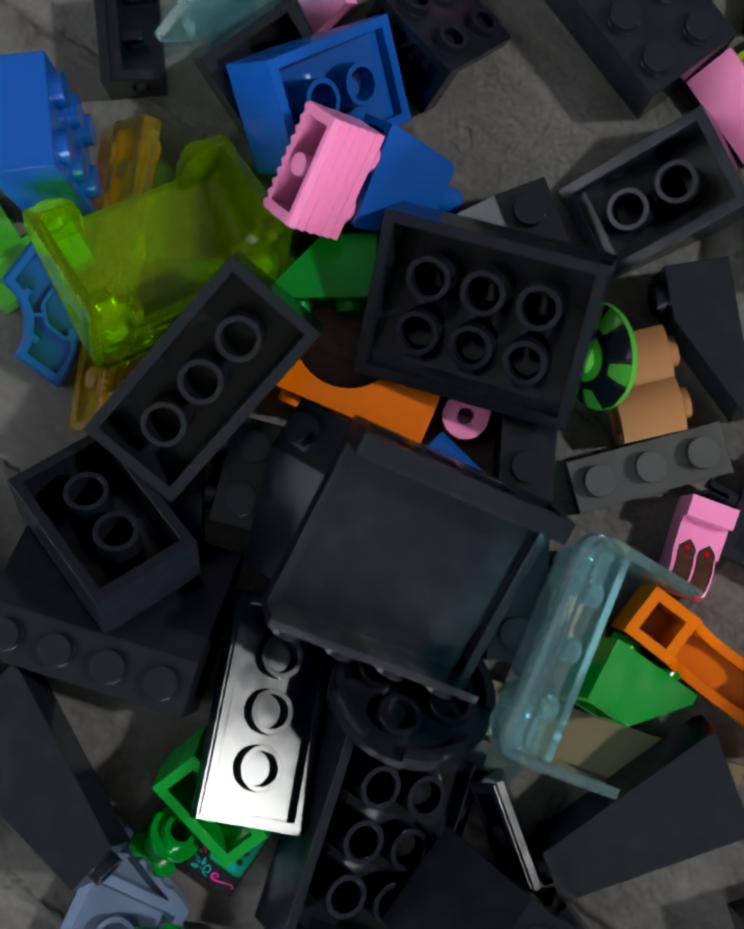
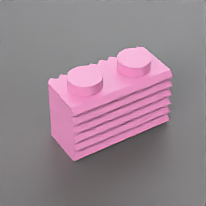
M308 101L304 104L305 112L300 114V123L295 125L296 133L290 136L291 144L286 146V155L281 157L282 165L277 167V176L272 178L273 186L268 188V197L263 199V205L280 221L294 230L298 229L302 232L306 231L310 234L322 235L328 239L330 237L337 241L345 223L349 222L355 214L356 199L368 173L372 172L379 162L380 147L385 136L358 118L313 101Z

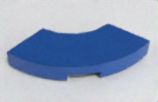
M33 237L1 279L16 296L24 316L23 338L14 356L57 388H60L72 368L78 351L81 334L80 308L76 292L65 268L45 244L38 238Z

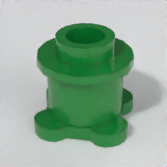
M166 807L153 812L149 816L147 827L130 838L129 849L132 855L142 857L151 866L152 874L155 877L166 878L175 871V863L189 860L197 853L202 842L170 807Z

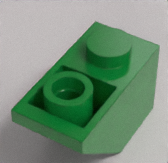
M341 233L337 241L321 235L275 282L312 315L314 314V309L335 308V314L338 316H363L377 253V233Z
M613 632L610 637L587 634L557 691L595 718L628 727L691 706L697 698V694L679 682L681 674L678 671L675 673L659 661H649L640 654L642 650L640 644L616 632Z

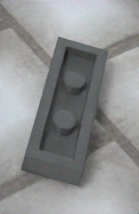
M719 421L563 464L577 514L734 472Z

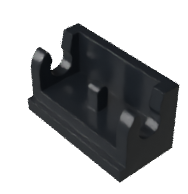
M94 0L100 81L111 100L167 96L168 89L160 0Z

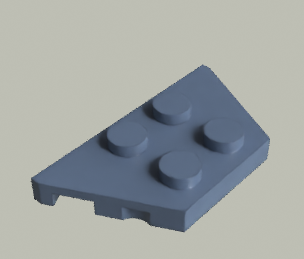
M117 814L130 839L136 832L122 815ZM128 842L117 854L122 859V863L106 881L99 886L92 882L78 888L60 929H135L136 926L159 928L161 923H173L183 927L192 904L170 876L166 878L155 877L152 874L151 866L142 857L132 855Z

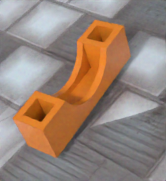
M301 358L273 388V390L280 392L277 401L293 409L297 407L301 399H304L350 424L356 414L418 443L422 442L441 397L383 379L357 388L332 386L315 377L306 368Z
M641 583L610 626L618 633L640 644L642 651L655 661L663 663L675 673L678 671L681 674L680 680L744 729V658L718 639L707 629L699 617L660 587Z

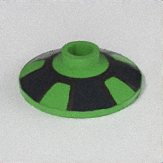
M607 302L604 306L576 398L582 405L593 410L611 409L624 401L633 387L638 367V350L633 329L625 315L617 307Z

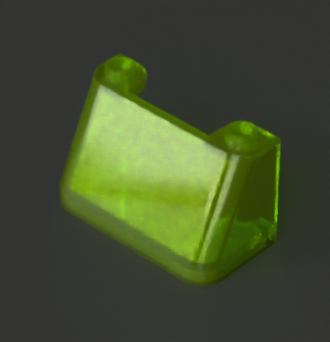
M224 132L208 139L196 140L188 144L182 150L180 159L177 162L175 180L82 217L75 202L68 198L44 199L35 206L22 211L25 230L86 352L95 366L101 369L119 366L147 353L236 250L239 249L271 279L276 281L286 271L293 233L292 228L285 225L264 207L263 199L268 197L267 190Z

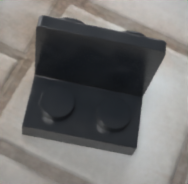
M375 0L366 18L378 14H388L406 96L422 114L436 106L459 71L504 47L510 39V34L501 26L497 17L490 10L486 9L479 0Z

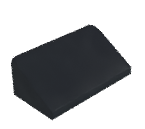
M495 768L469 781L471 792L498 866L528 890L537 891L541 889V879L534 862L533 851L503 769Z

